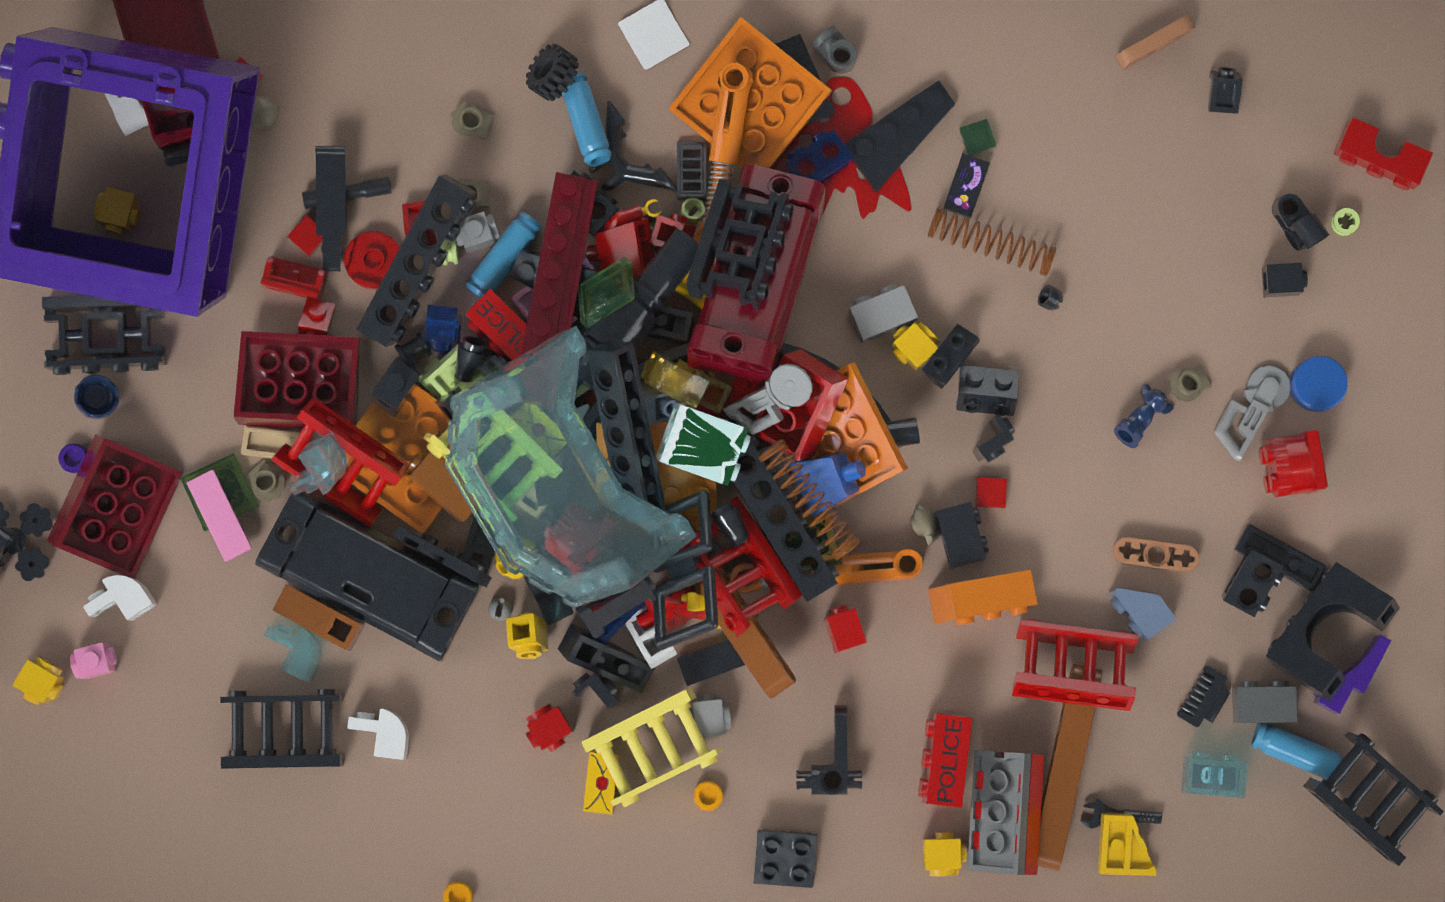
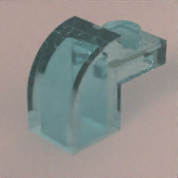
M333 432L309 442L298 454L306 470L300 472L288 487L294 496L303 491L309 494L318 488L324 495L343 476L347 467V458L344 449Z
M278 623L277 627L269 625L264 636L291 648L281 671L311 683L322 657L321 646L317 637L304 627H300L297 636H294L295 630L281 623Z

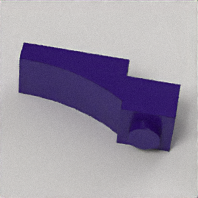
M1375 635L1360 658L1343 672L1346 681L1331 701L1327 702L1313 692V695L1316 696L1313 703L1334 714H1340L1352 690L1357 693H1365L1392 640L1382 635Z

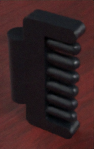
M1210 666L1203 668L1205 673H1200V678L1211 685L1201 679L1196 680V684L1206 689L1207 692L1196 685L1192 687V690L1202 695L1203 698L1194 692H1189L1188 694L1190 698L1200 704L1189 698L1185 699V703L1195 708L1196 711L1183 704L1181 709L1185 712H1177V717L1194 727H1199L1203 719L1213 724L1230 695L1229 691L1222 688L1227 677Z

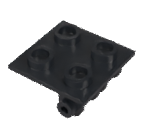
M758 830L754 884L813 888L817 834H811V832H784V830Z

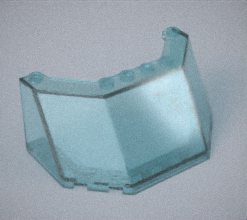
M577 326L556 334L451 397L450 408L453 410V419L449 421L447 442L451 446L450 453L446 455L445 462L447 470L504 568L514 575L520 572L527 576L530 584L547 594L554 592L563 597V603L572 608L632 589L696 537L686 518L676 513L668 514L621 487L593 439L591 432L577 411L574 404L579 361L586 353V343Z

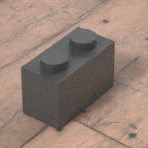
M1240 681V687H1232L1233 723L1297 722L1296 686L1288 687V681H1270V687H1258V681Z

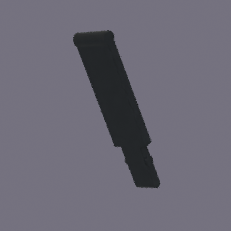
M316 146V236H322L323 271H341V236L347 235L346 147Z

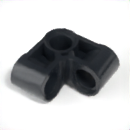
M1286 194L1273 202L1272 214L1295 250L1309 249L1330 235L1317 214L1310 213L1297 195ZM1284 200L1291 202L1293 205V213L1291 215L1285 214L1282 210Z

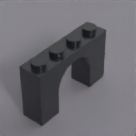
M1336 562L1332 568L1324 572L1321 583L1315 591L1310 592L1306 596L1303 607L1297 615H1293L1288 620L1285 631L1279 639H1275L1270 644L1266 657L1274 667L1327 702H1330L1346 681V677L1340 669L1314 653L1312 636L1317 625L1331 614L1348 612L1359 616L1383 631L1400 607L1393 597Z

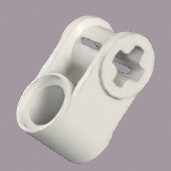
M105 93L117 123L125 136L149 125L141 100L127 97L119 98L116 95Z

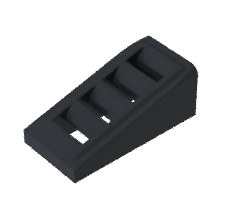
M677 142V200H686L688 198L707 200L706 142ZM683 150H700V156H683ZM683 162H700V166L683 167ZM683 173H700V177L683 178ZM683 184H701V188L683 189Z

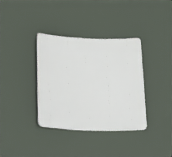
M657 0L618 23L645 70L689 46L688 40L664 0Z

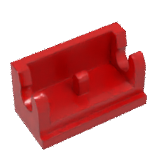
M271 256L267 259L260 284L266 289L321 301L329 271H323L320 268Z

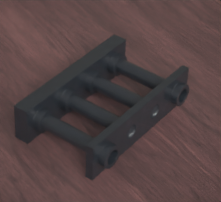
M317 689L318 695L247 696V691H229V697H220V703H232V750H229V756L221 757V769L344 766V754H336V748H333V701H343V695H335V689ZM303 701H321V749H318V755H306V749H303ZM261 702L262 750H259V756H247V750H244V703ZM273 702H291V749H288V755H277V750H274Z
M1347 732L1345 737L1354 744L1353 748L1326 780L1322 779L1320 782L1310 777L1303 787L1387 861L1400 866L1406 856L1399 851L1401 847L1399 843L1427 810L1440 816L1444 811L1436 804L1439 800L1426 789L1421 791L1372 747L1375 743L1363 733L1356 735ZM1364 753L1375 765L1351 795L1341 800L1334 794L1337 791L1335 787ZM1386 772L1397 782L1372 814L1362 819L1356 813L1358 810L1357 805ZM1407 791L1418 802L1390 836L1386 835L1384 838L1377 832L1380 828L1378 825Z

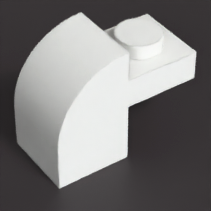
M115 575L103 579L102 581L108 590L105 592L101 589L88 597L90 602L83 607L89 616L96 617L117 603L125 618L133 621L155 607L157 603L143 583L131 577Z
M646 606L623 621L647 663L653 669L675 656L677 652L673 646L664 650H659L656 647L654 626L647 631L641 628L636 616L647 610Z
M380 709L379 720L374 719L375 714L357 712V717H349L347 729L377 732L374 756L406 760L409 733L405 722L398 714L388 709Z

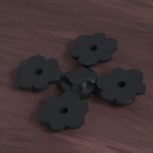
M0 501V526L5 525L7 527L5 520L9 518V512L4 510V505ZM36 503L28 505L27 512L24 511L20 514V520L22 521L20 529L10 528L17 532V537L9 554L18 553L19 561L16 562L15 569L21 572V577L25 581H32L35 577L42 578L45 575L44 569L50 564L49 558L41 555L40 549L33 548L31 551L23 549L26 544L24 534H33L35 537H41L43 531H49L53 527V521L49 518L50 510L48 508L41 509V506Z

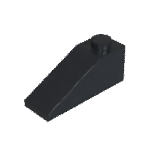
M573 623L570 624L557 648L567 661L640 693L643 692L655 668L651 669L645 660L601 636L594 639L590 631Z

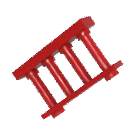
M313 397L297 416V419L303 422L305 426L291 447L285 443L273 456L272 461L351 514L357 521L370 527L383 510L375 505L376 501L388 482L394 486L398 484L409 470V463ZM315 431L330 441L317 463L301 454ZM339 448L354 458L341 480L326 471ZM364 465L379 475L365 497L351 488Z
M738 496L729 501L732 502L734 507H738L750 539L735 548L732 545L710 559H707L705 554L699 557L700 569L705 566H712L715 570L742 553L747 554L754 564L752 569L726 584L722 582L715 571L717 607L723 615L726 627L733 631L738 638L751 627L747 619L774 603L780 604L783 610L793 605L802 594ZM711 523L712 536L721 532L713 523ZM686 525L673 536L676 550L681 551L700 543V530L691 534ZM758 578L764 579L770 588V592L740 609L731 594Z
M1020 619L1016 639L1026 640L1024 672H1016L1012 686V696L1131 711L1135 700L1136 687L1125 684L1126 654L1134 653L1138 642L1137 634H1130L1123 630L1114 632L1044 623L1037 619ZM1038 642L1056 644L1054 676L1036 673ZM1068 645L1085 648L1083 680L1066 677ZM1097 649L1115 651L1112 684L1100 683L1095 680Z

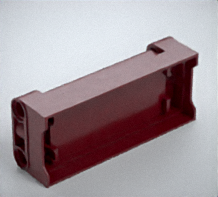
M112 0L124 41L220 59L203 0ZM163 86L158 88L161 91L175 93L173 88ZM142 101L152 138L160 150L190 144L189 141L191 140L193 127H189V123L194 119L193 111Z
M747 164L744 165L738 185L743 186L745 192L744 200L767 204L771 191L777 192L779 196L781 192H785L789 195L790 203L794 205L792 219L790 222L786 221L784 228L786 231L784 245L782 248L778 247L777 250L778 263L776 271L769 276V294L766 301L762 300L758 310L753 309L752 304L747 303V306L741 305L738 297L740 290L716 286L713 298H705L698 324L694 327L687 349L689 368L701 371L712 370L750 380L756 385L764 387L766 386L765 381L771 377L779 363L823 213L826 188L821 182L810 178ZM732 210L730 219L743 222L745 213ZM757 216L755 224L766 226L769 234L773 219ZM733 233L727 252L751 257L757 238ZM716 262L714 272L727 274L729 266ZM741 268L738 277L750 279L753 285L757 271ZM731 345L739 347L740 350L730 352L726 348Z

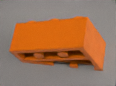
M1031 570L957 582L928 589L934 624L956 620L957 625L975 622L974 617L983 615L984 621L1001 618V612L1010 610L1011 616L1028 613L1027 607L1038 605Z

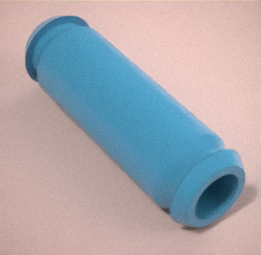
M577 71V76L572 78L574 80L573 84L567 86L569 90L566 93L562 92V96L581 154L585 157L584 162L589 166H599L610 160L612 152L608 150V139L590 84L586 81L587 76Z
M519 213V218L510 223L473 272L471 281L466 282V288L479 299L489 289L494 293L497 291L511 272L520 251L524 248L528 249L536 239L537 231L541 232L542 225L527 213Z
M1260 723L1257 726L1251 741V745L1255 750L1260 748L1262 753L1323 779H1327L1343 760L1336 751L1279 727L1267 726V723Z

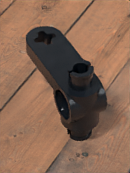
M834 705V764L811 765V771L796 770V778L805 779V781H796L797 790L811 789V795H847L848 789H862V781L853 780L854 778H862V770L848 771L847 705ZM829 771H836L840 775V784L835 788H828L824 784V776Z

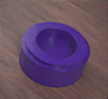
M74 443L64 446L58 456L62 469L70 473H78L87 453L86 448Z

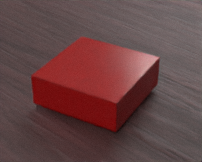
M307 215L287 236L309 257L322 245V236H316V223Z
M977 477L975 507L1005 509L1007 479Z

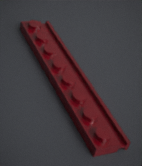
M560 172L555 174L513 400L556 407L598 180H587L584 177Z

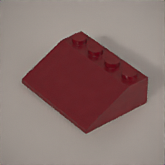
M241 331L233 416L238 425L303 428L305 424L298 420L297 416L314 397L356 426L360 338Z
M95 434L46 542L123 576L135 579L183 472Z

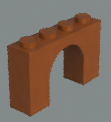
M490 387L486 389L495 401L500 397ZM506 404L502 407L508 415L512 413ZM448 418L446 420V423H448L449 425L443 430V432L440 433L439 431H437L434 434L437 438H439L452 424V422ZM461 433L447 446L451 452L456 440L462 435ZM504 434L501 438L505 440L507 436ZM427 449L423 455L418 453L409 462L408 467L410 470L405 475L458 522H464L483 500L459 479L452 465L443 456L438 459Z

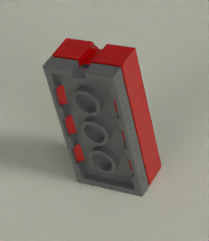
M974 750L967 870L1014 875H1037L1044 755Z

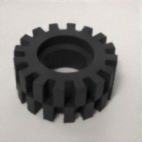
M553 43L552 46L550 44L547 45L545 50L542 48L539 51V56L535 55L533 58L534 64H530L528 67L531 71L526 73V78H528L526 85H528V88L547 101H555V98L559 99L562 97V92L566 93L569 90L567 86L573 84L574 80L572 78L577 76L578 73L575 69L579 68L578 59L575 55Z

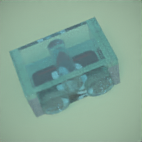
M1192 751V757H1184L1181 792L1245 798L1248 762L1239 761L1240 755L1222 754L1221 760L1210 759V753Z

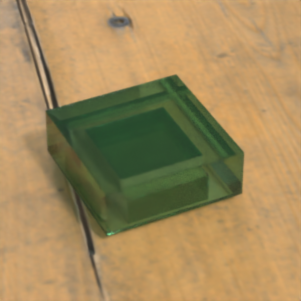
M987 119L959 128L967 155L972 156L996 148Z

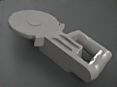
M793 364L780 365L773 371L771 377L765 381L766 386L731 403L723 411L737 424L748 428V432L752 435L782 421L783 415L778 406L789 410L791 407L803 405L812 394L813 384L810 376L804 369ZM743 406L753 415L766 409L769 414L753 421L738 410V408Z
M1262 366L1256 369L1249 377L1247 390L1243 391L1245 399L1249 403L1248 407L1230 400L1214 430L1215 435L1225 446L1232 458L1239 462L1253 440L1265 415L1273 413V409L1283 405L1289 398L1291 391L1290 380L1280 368ZM1237 412L1243 414L1237 426V430L1244 438L1241 447H1238L1237 443L1228 433V429Z

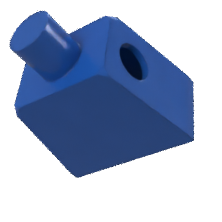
M844 452L810 457L790 465L792 467L797 464H803L802 469L795 478L805 473H810L809 479L801 488L811 483H817L816 489L808 498L817 493L824 492L823 499L816 507L826 502H832L830 509L857 493L859 487L856 479L862 478L866 474L864 464L860 460L849 463ZM797 467V468H795V469L792 470V471H793V474L795 473V471H796L799 467ZM807 476L796 481L798 486ZM811 486V487L807 488L806 490L802 491V492H801L802 498H803L814 486ZM821 495L805 503L807 510ZM828 505L810 514V518L822 513Z

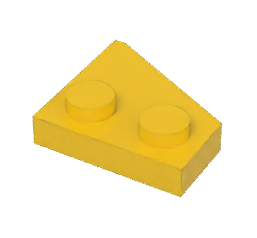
M1101 813L1098 872L1100 874L1156 876L1157 871L1150 860L1147 847L1139 834V828L1133 815Z

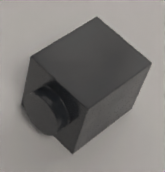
M1302 263L1267 264L1261 269L1263 298L1299 296L1304 292V288H1307L1308 276L1307 271L1302 270Z

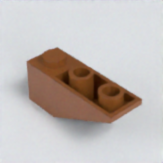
M287 584L273 608V611L347 651L352 650L365 626Z

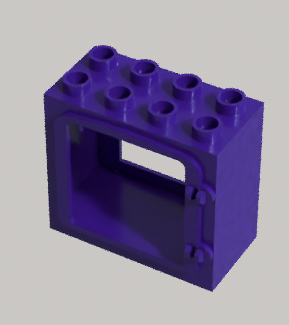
M49 27L16 36L15 44L6 43L0 58V77L11 81L8 104L0 102V139L3 140L0 158V278L194 317L200 316L225 299L260 67L57 27ZM73 69L81 70L82 74H73ZM159 86L173 88L175 93L161 91L158 88ZM71 87L193 111L194 122L175 251L52 227Z

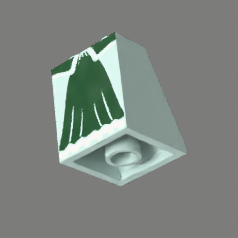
M675 402L656 454V459L662 463L728 486L730 480L735 481L740 470V464L737 463L740 452H746L751 436L747 435L748 428Z

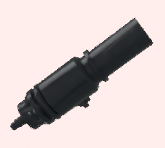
M676 229L636 279H632L634 299L605 316L616 304L622 303L626 298L627 291H617L614 297L605 305L606 308L602 309L598 314H602L600 320L589 326L583 332L584 335L578 337L582 344L575 343L572 346L571 358L564 365V368L573 376L560 393L564 400H568L581 384L594 391L586 350L604 341L633 342L634 349H636L656 324L655 314L658 310L663 311L666 308L664 303L690 272L698 247V243L685 232Z

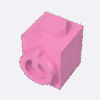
M101 642L73 650L74 653L70 654V666L76 679H90L116 672L115 664H117V657L114 648L110 647L109 643Z

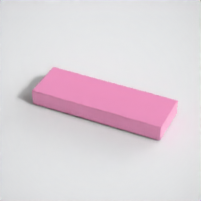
M211 470L186 482L224 561L228 562L252 550L253 548L215 470Z

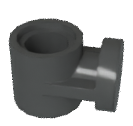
M834 25L826 29L813 41L812 45L825 59L830 70L834 73L846 74L852 70L857 56L856 49ZM838 51H844L849 55L850 59L846 63H838L833 55Z

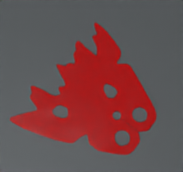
M847 77L830 78L825 85L832 90L828 98L835 114L829 117L827 123L818 121L809 126L805 125L771 169L821 182L826 188L823 213L833 191L837 189L841 193H845L847 187H851L855 191L862 219H865L869 213L876 210L879 195H883L904 210L910 211L911 201L900 168L876 194L866 180H861L858 177L857 167L844 150L843 144L866 130L872 123V109L862 90L854 80ZM840 87L846 88L851 94L849 103L843 106L837 105L832 98L833 92ZM809 134L813 138V144L808 152L801 153L798 145L801 135Z

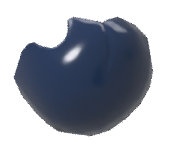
M93 374L85 377L75 388V405L87 418L98 420L108 417L116 410L119 403L118 388L106 376Z

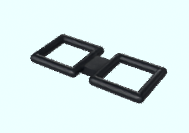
M705 490L666 505L667 512L648 522L651 569L655 573L668 569L669 582L657 586V589L652 592L656 598L653 602L655 645L659 650L667 649L712 631L719 624L715 570L712 566H705L700 569L699 556L713 549L709 493ZM698 505L701 542L662 558L660 521ZM703 581L706 620L667 635L665 596Z

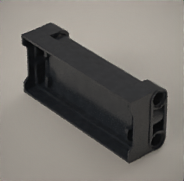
M294 489L289 496L255 561L256 566L292 583L439 662L444 660L465 616L482 588L478 583L298 489ZM287 526H293L296 530L295 538L290 542H285L282 538ZM445 608H450L454 612V620L448 625H443L439 620V614Z

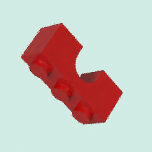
M1352 117L1346 123L1333 153L1339 157V161L1352 167L1355 165L1361 166L1366 169L1365 172L1375 178H1388L1393 181L1392 184L1402 190H1409V188L1413 190L1419 186L1433 153L1406 141L1400 146L1395 157L1382 156L1375 147V139L1379 129Z
M843 605L828 612L829 617H826L824 622L834 653L867 643L856 608L849 610L848 605Z

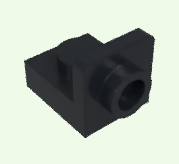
M1219 67L1218 71H1210L1209 112L1238 114L1243 79L1238 72H1235V69Z

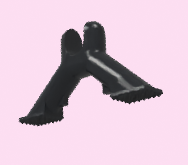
M607 101L605 133L609 143L608 150L612 152L608 162L602 165L589 166L590 174L595 173L605 165L615 168V175L601 189L611 191L624 181L675 192L676 186L662 168L652 169L648 163L643 167L628 164L621 155L622 140L627 137L623 131L625 119L618 113V110H616L611 101Z

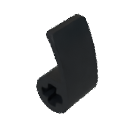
M550 562L524 575V579L533 597L536 599L547 625H551L574 613Z

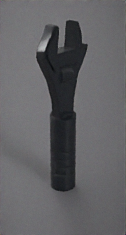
M1096 798L1095 802L1083 805L1085 808L1094 809L1092 820L1080 818L1084 825L1093 829L1101 825V813L1131 814L1136 822L1161 824L1162 812L1118 810L1107 806Z

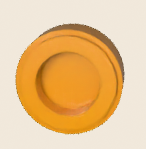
M713 781L701 782L694 790V802L700 809L712 811L722 803L723 791Z
M453 882L443 892V902L473 901V891L464 882Z

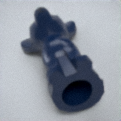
M1144 384L1141 388L1144 404L1136 408L1127 419L1123 418L1114 428L1117 438L1130 448L1139 446L1138 443L1143 438V432L1151 424L1154 413L1168 414L1174 409L1172 404L1167 403V397L1164 392L1157 389L1151 390L1148 384Z

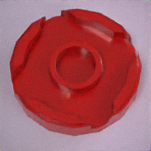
M368 231L362 233L350 241L345 251L344 266L347 274L357 285L365 289L377 290L400 247L391 236L382 232Z

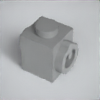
M483 211L462 218L459 224L462 226V229L456 241L459 247L464 245L467 253L494 245V240L500 238L493 215L486 216Z
M715 694L699 695L697 696L698 702H692L693 708L689 710L703 737L725 735V730L732 729L728 700H716Z

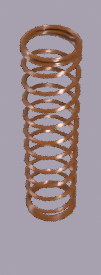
M939 207L936 209L928 232V238H933L944 215L940 233L941 242L945 239L955 219L951 245L955 244L966 223L962 242L963 249L968 245L977 227L973 252H977L988 231L984 255L986 257L999 235L995 259L998 260L1011 237L1007 264L1011 262L1022 241L1018 268L1022 266L1033 244L1029 271L1033 270L1044 248L1040 275L1045 277L1048 275L1056 253V246H1051L1047 254V244H1043L1034 259L1036 250L1035 239L1030 242L1023 255L1025 237H1020L1012 251L1014 234L1011 232L1000 250L1003 235L1002 228L996 232L989 246L992 227L988 225L985 228L978 242L980 221L975 223L966 240L969 218L964 219L955 236L958 214L953 215L944 232L947 211L946 209L942 211V208L940 209Z
M781 439L758 457V460L763 462L778 450L784 448L766 467V470H769L791 458L774 475L773 479H777L799 467L781 485L780 489H784L807 476L788 495V498L790 499L807 488L814 486L795 505V508L821 495L802 517L805 518L828 505L809 525V527H813L836 514L817 534V537L843 524L824 543V546H828L837 539L851 533L831 553L834 560H838L860 543V539L858 537L851 539L854 534L853 530L838 535L846 526V521H840L830 526L838 518L839 511H834L822 517L830 509L832 502H826L816 507L823 499L824 492L817 493L808 498L817 487V483H811L801 488L809 479L810 473H805L793 479L802 469L803 464H797L785 470L795 459V454L788 455L777 461L788 449L784 439Z

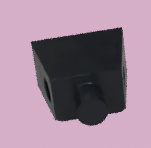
M405 356L397 357L373 389L370 401L395 418L427 372Z

